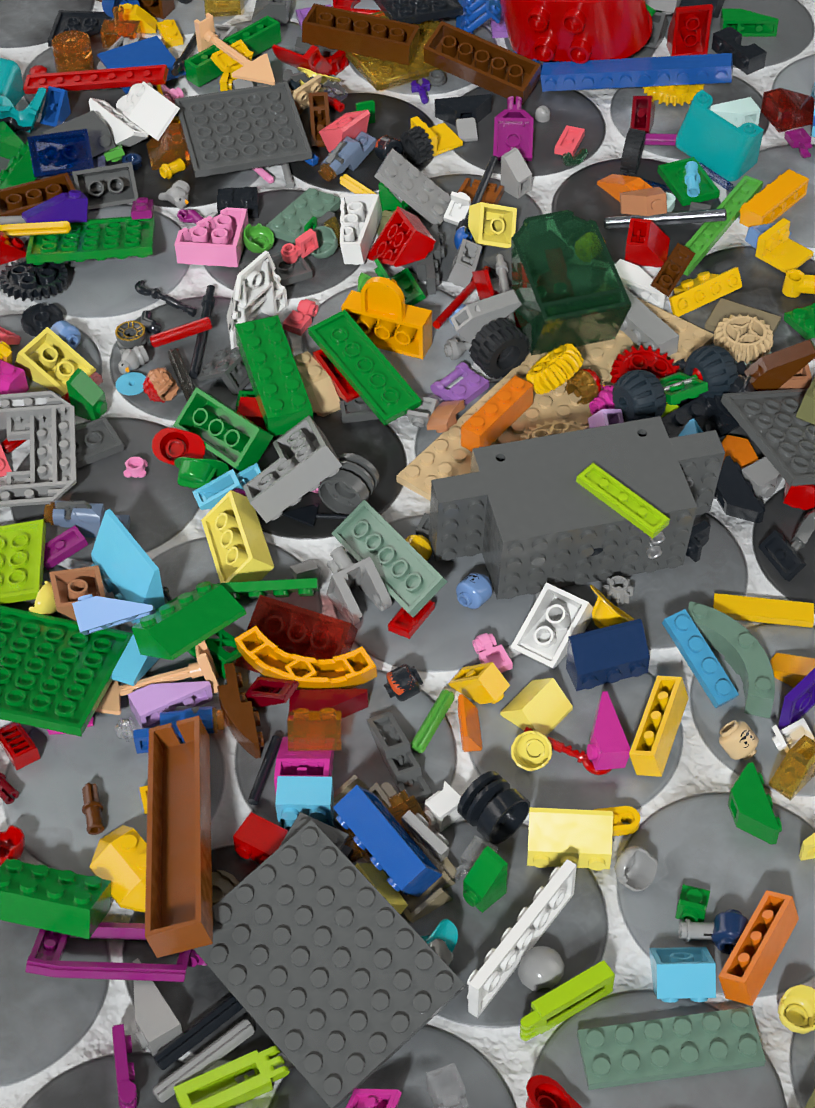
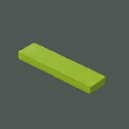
M592 463L577 476L576 482L652 539L669 525L670 519L596 464Z

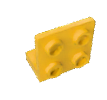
M418 116L410 118L411 128L420 126L421 129L425 130V133H428V139L432 141L430 144L433 145V149H431L434 151L433 157L463 146V141L445 123L429 128Z
M785 218L758 237L755 257L784 273L791 269H797L813 257L814 253L788 238L790 235V221Z

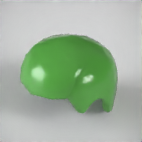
M258 223L256 226L248 224L243 230L244 245L253 253L269 251L274 245V233L270 228L262 226L261 223Z

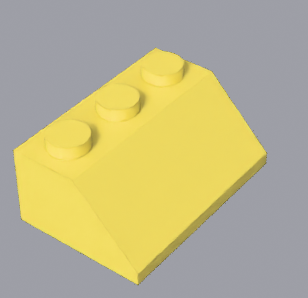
M530 807L527 866L538 868L561 867L568 859L577 865L576 868H589L595 871L610 869L613 811Z

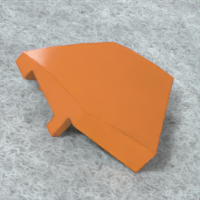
M727 435L721 443L725 451L723 462L725 457L730 455L733 462H737L740 468L743 469L759 460L748 439Z

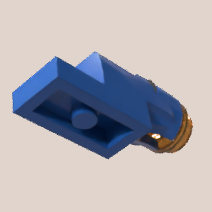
M177 706L174 711L160 713V726L172 723L183 744L185 741L176 725V721L199 715L208 734L218 733V730H225L223 709L217 710L216 707ZM150 728L133 731L137 754L148 753Z

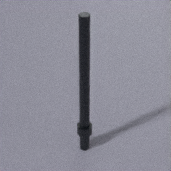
M196 33L193 34L180 58L175 60L171 71L173 76H177L185 68L184 61L188 59L197 44Z
M213 285L207 286L206 294L202 298L201 306L203 308L200 319L210 317L211 309L214 307L215 287ZM207 330L197 334L189 372L191 379H196L198 376Z

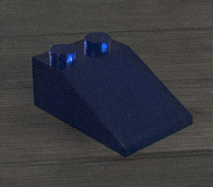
M87 129L27 137L34 177H51L63 173L73 175V171L94 168Z

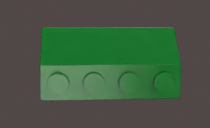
M205 581L197 584L196 589L191 592L179 595L176 601L162 605L156 613L142 617L140 622L131 628L140 655L174 660L246 615V611L222 585Z

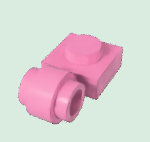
M484 633L476 636V639L472 641L475 652L479 654L481 664L493 662L501 673L513 669L511 659L502 644L497 646L493 634Z

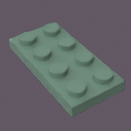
M309 188L265 227L270 228L275 238L296 244L295 239L305 233L304 226L313 216L317 217L318 220L319 217L328 211L335 213L340 208L341 199L333 194Z

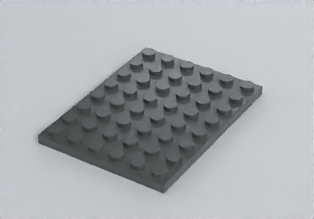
M310 820L212 907L213 944L194 949L330 1108H337L356 1088L360 1087L466 987L462 980L313 820Z

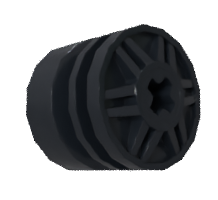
M488 771L475 779L465 790L458 803L457 812L471 826H477V831L493 845L507 840L519 829L529 813L530 802L516 789H510V784L496 771Z

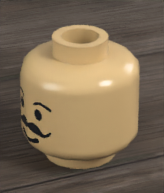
M733 720L720 730L719 743L731 759L739 760L743 758L748 760L756 754L757 750L755 748L758 745L759 739L746 722Z

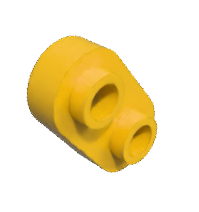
M619 806L594 809L613 811L612 836L630 835L639 828L640 814L633 807Z

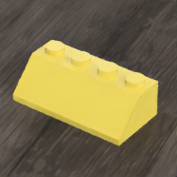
M230 490L201 520L220 583L261 581L274 568V564L256 510L249 503L246 496Z

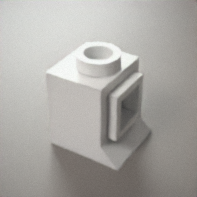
M444 781L443 790L437 791L425 800V811L422 813V816L429 823V826H434L439 832H442L462 817L457 812L461 796Z

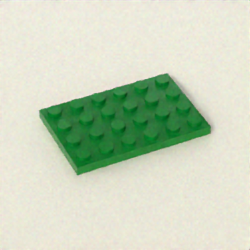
M155 215L149 219L132 220L131 216L87 219V222H70L71 231L68 234L31 235L26 252L27 264L42 265L45 262L61 264L72 260L84 262L87 259L103 261L114 257L117 259H126L129 256L148 257L153 255Z

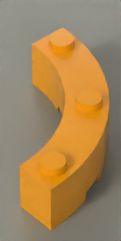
M257 626L234 638L238 651L254 669L267 678L297 681L299 686L296 690L350 689L377 677L376 665L363 646L349 653L335 656L333 659L316 660L315 658L296 654L291 655L284 652L263 635Z

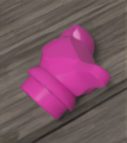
M602 385V390L597 397L589 403L592 415L601 409H615L612 398L614 386Z

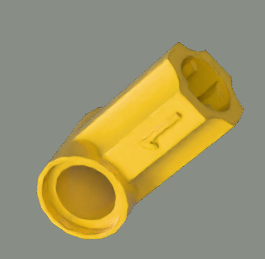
M797 269L788 270L782 288L783 294L791 298L798 297L801 293L815 294V275H804L802 271Z

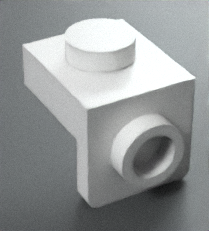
M452 191L450 195L451 201L443 219L445 222L458 225L459 221L466 217L471 205V198L463 192L456 193Z
M804 718L782 730L777 725L772 727L775 736L772 737L773 742L779 751L784 749L789 757L815 744V737Z

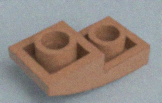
M464 400L443 401L439 404L428 420L427 430H436L437 433L447 432L451 426L457 423V413L465 409Z

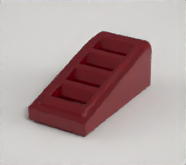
M257 677L245 696L248 701L252 702V707L282 704L288 701L299 686V683L293 680Z

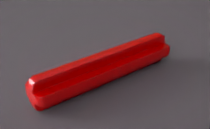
M205 317L151 335L150 342L156 348L212 329V322L209 317Z

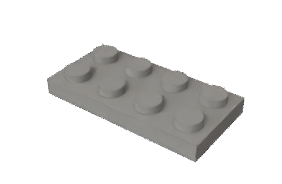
M392 149L387 154L374 177L431 224L439 226L450 204L451 196L408 162L402 155Z

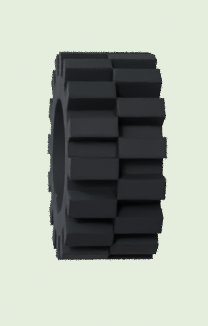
M420 126L413 127L403 132L400 136L402 139L400 141L405 151L404 155H407V160H411V163L415 165L430 160L433 157L432 154H434V151L431 150L433 145L430 144L432 141L428 139V133H425V130L421 129Z

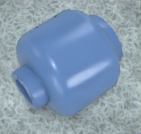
M58 321L50 328L73 350L79 345L81 333L77 327L69 322Z
M471 573L465 577L456 587L459 603L470 609L481 607L492 596V583L489 578L479 573Z

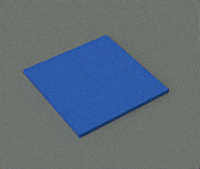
M157 35L97 54V57L106 69L167 65L169 70L166 81L186 75L184 70L180 71L177 76L172 75L171 71L176 59ZM131 87L121 88L125 94H128Z

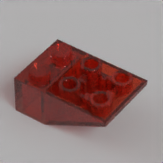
M784 88L766 91L763 94L761 112L778 132L813 124L814 98Z

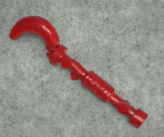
M526 726L524 732L533 731V729ZM549 736L547 737L552 744L553 750L559 753L564 752L571 757L577 758V762L583 763L585 769L591 774L604 775L612 770H595L593 763L588 759L587 753H585L586 751L582 750L580 753L578 750H572L571 745L565 746L564 743Z

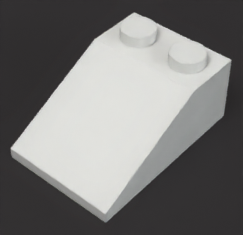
M143 81L142 84L136 87L132 99L125 104L122 114L159 141L180 108Z
M546 582L511 648L555 669L567 654L568 636L585 632L592 619L593 607L589 602Z

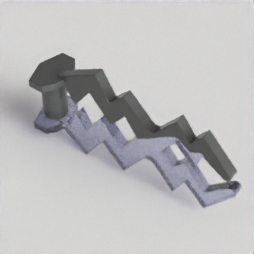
M286 69L282 74L283 82H289L291 79L298 82L301 79L306 83L314 78L313 76L308 78L304 72L293 74L290 69ZM329 79L324 83H320L321 88L318 92H328L329 97H333L340 102L347 98L346 90L338 82L333 84ZM336 89L342 92L343 94L338 96L335 93Z

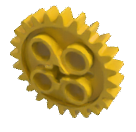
M704 84L642 87V89H644V93H647V96H653L654 101L659 100L658 104L665 102L666 106L672 103L675 107L676 103H679L681 106H683L684 102L690 104L693 97L700 90H704Z

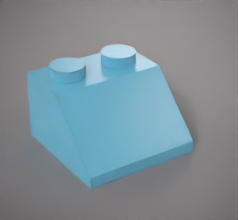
M707 947L649 948L653 990L657 999L673 1003L678 1002L682 998H690L694 1002H705L708 998H716V963Z

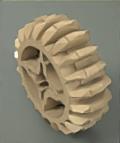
M740 313L737 317L731 315L730 318H723V321L718 323L714 331V345L726 349L738 363L745 362L748 364L749 361L755 363L759 358L768 355L773 346V331L770 330V325L765 324L764 320H758L757 316L752 318L749 317V314L742 316Z

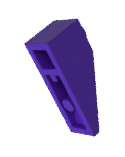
M70 190L69 193H61L23 212L22 218L26 223L87 222L88 198L79 190Z

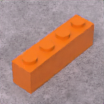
M516 375L509 380L461 426V446L471 452L473 448L490 446L533 404L534 384Z
M768 890L764 893L718 976L726 999L750 1006L755 1002L799 920L793 896Z

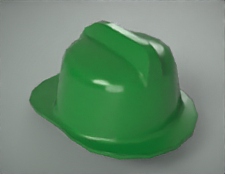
M179 457L174 460L175 466L179 469L177 482L178 485L198 489L210 482L213 477L221 476L229 471V466L226 463L215 459Z

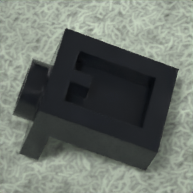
M705 520L692 527L686 556L690 557L694 562L700 560L702 547L709 540L711 525Z

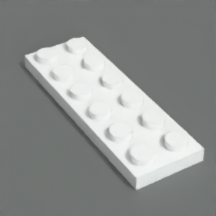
M567 859L561 867L557 866L553 870L549 883L537 890L533 899L534 902L529 908L526 906L522 909L515 926L506 929L501 938L500 945L488 952L481 969H475L467 981L469 1013L477 1018L481 1015L516 970L524 954L533 948L572 898L577 867L575 863Z

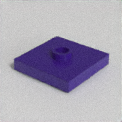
M815 668L784 697L778 724L780 730L800 720L815 705Z

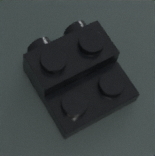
M257 187L218 189V215H220L221 210L227 207L247 209L248 219L259 218Z

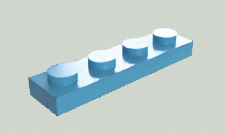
M686 609L665 618L662 622L663 626L715 709L737 698L739 693Z

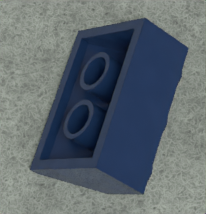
M641 618L568 636L566 670L576 691L592 689L595 686L615 683L622 679L639 677L648 673L650 656Z

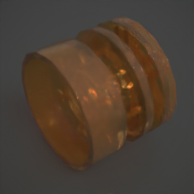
M75 30L65 31L52 39L51 45L57 73L94 70L90 37L86 33Z

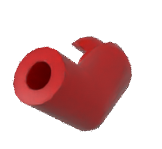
M328 96L329 106L338 112H342L345 105L339 100Z

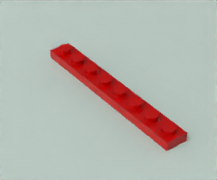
M167 65L31 74L26 75L23 90L25 94H36L38 88L42 87L47 89V93L49 86L67 91L131 87L143 81L152 85L166 84L169 69Z

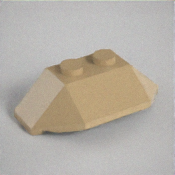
M308 351L294 356L313 412L324 417L340 410V399L328 373Z

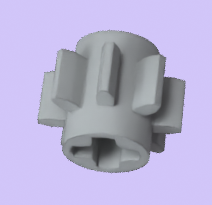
M618 575L611 579L607 578V585H603L602 594L607 595L606 598L615 606H620L624 603H629V598L633 596L634 587L629 586L630 579Z

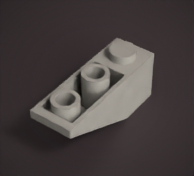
M512 289L468 304L450 319L456 332L471 344L477 332H480L484 325L486 326L489 322L496 321L499 318L503 320L520 307L522 303L516 291Z

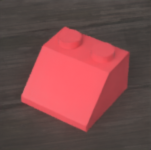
M369 110L345 113L319 131L329 153L346 136L355 139L361 131L367 133L370 116Z

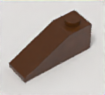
M328 92L309 93L312 148L326 147L319 131L330 124Z
M810 339L759 358L744 372L746 376H752L750 382L757 391L777 390L815 359V346Z

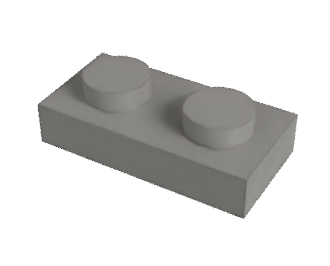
M408 810L401 817L402 826L440 862L449 855V847L447 846L449 843L446 838L439 832L434 834L427 827L429 823L419 813L414 815Z

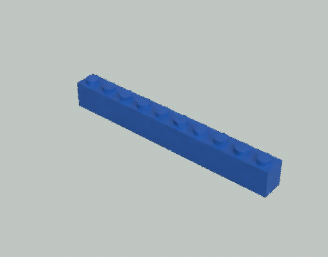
M732 53L588 60L583 64L573 61L543 63L540 76L542 92L732 83L733 60Z

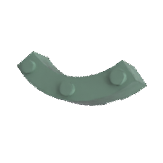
M690 601L687 612L710 649L713 647L724 655V660L741 677L745 695L744 713L770 719L775 695V678L770 660L761 644L744 626L730 616L709 606Z

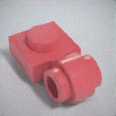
M309 229L295 239V246L291 243L285 244L281 249L283 261L287 264L295 263L299 256L305 258L319 248L316 232Z
M308 299L301 300L297 307L298 312L293 310L282 323L283 330L302 336L312 324V317L316 316L318 305Z

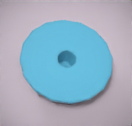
M137 372L123 374L117 379L115 387L123 395L140 394L144 390L143 383L146 376Z

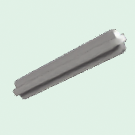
M243 1019L153 1087L154 1096L161 1103L168 1100L175 1094L173 1087L199 1076L252 1036L255 1032L253 1025L247 1019Z

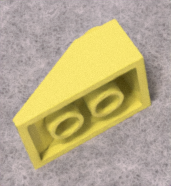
M48 327L18 352L14 364L16 367L25 370V375L28 378L61 396L68 392L66 382L78 368L82 369L88 376L96 372V369Z

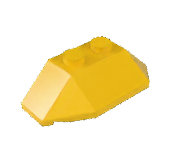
M124 825L99 840L89 867L95 876L111 881V896L121 908L145 912L147 843L134 828Z

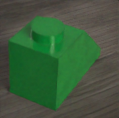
M78 368L66 382L70 403L75 408V416L94 421L99 419L101 415H104L107 410L105 393L82 369Z
M489 846L484 848L463 880V897L470 906L478 908L482 913L507 892L508 863Z

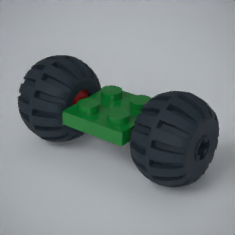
M715 345L699 347L686 360L685 374L678 372L658 379L651 372L632 370L622 375L613 388L612 398L615 409L622 410L624 422L661 417L665 411L666 402L669 405H677L687 398H697L701 395L704 398H714V395L722 396L730 390V385L738 378L737 365L734 363L735 360L730 353L722 347Z

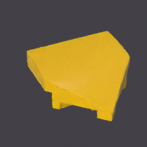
M241 39L229 45L252 61L253 52L247 48ZM222 50L211 55V60L222 72L233 73L243 67Z

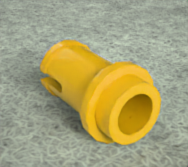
M178 158L169 164H162L159 172L164 179H170L172 175L185 170V163L181 158Z

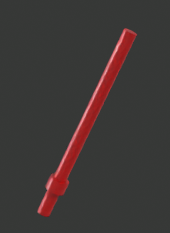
M485 266L482 270L488 269V273L490 274L491 268L489 266ZM473 277L472 281L433 322L434 328L439 329L476 289Z

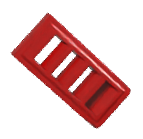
M13 722L0 729V744L16 770L40 759L37 747L20 723ZM20 735V737H18V738H16V739H14V740H12V741H10V742H7L8 740H10V739H12V738H14V737ZM23 741V743H21V744H19V745H17V746H15V747L12 748V746H14V745H16V744H18V743H20V742ZM27 747L26 749H24V750H22V751H20V752H18V753H15V752H17V751H19V750H21V749Z

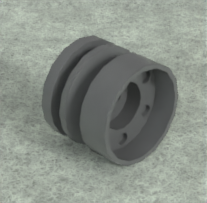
M344 453L338 456L342 464L339 471L334 476L327 477L321 482L318 487V493L322 502L329 509L341 515H350L363 500L368 501L379 483V474L367 459L353 453Z

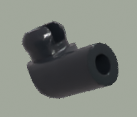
M143 311L140 323L144 325L145 331L147 333L152 332L153 334L159 333L161 325L152 319L150 311Z

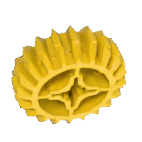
M573 344L560 345L545 356H542L539 361H536V364L527 372L526 380L534 384L533 390L536 394L549 393L551 390L562 386L563 383L568 382L579 371L584 361L581 356L582 354Z

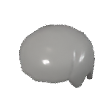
M639 846L626 848L618 856L615 863L616 878L623 886L634 892L643 891L652 884L656 876L657 860L647 850Z
M537 946L524 954L518 965V976L522 984L532 991H538L541 988L552 989L564 976L565 965L557 951L547 946Z

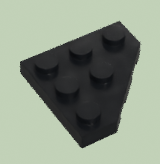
M59 10L47 40L48 47H68L109 29L112 18L106 15L105 12Z

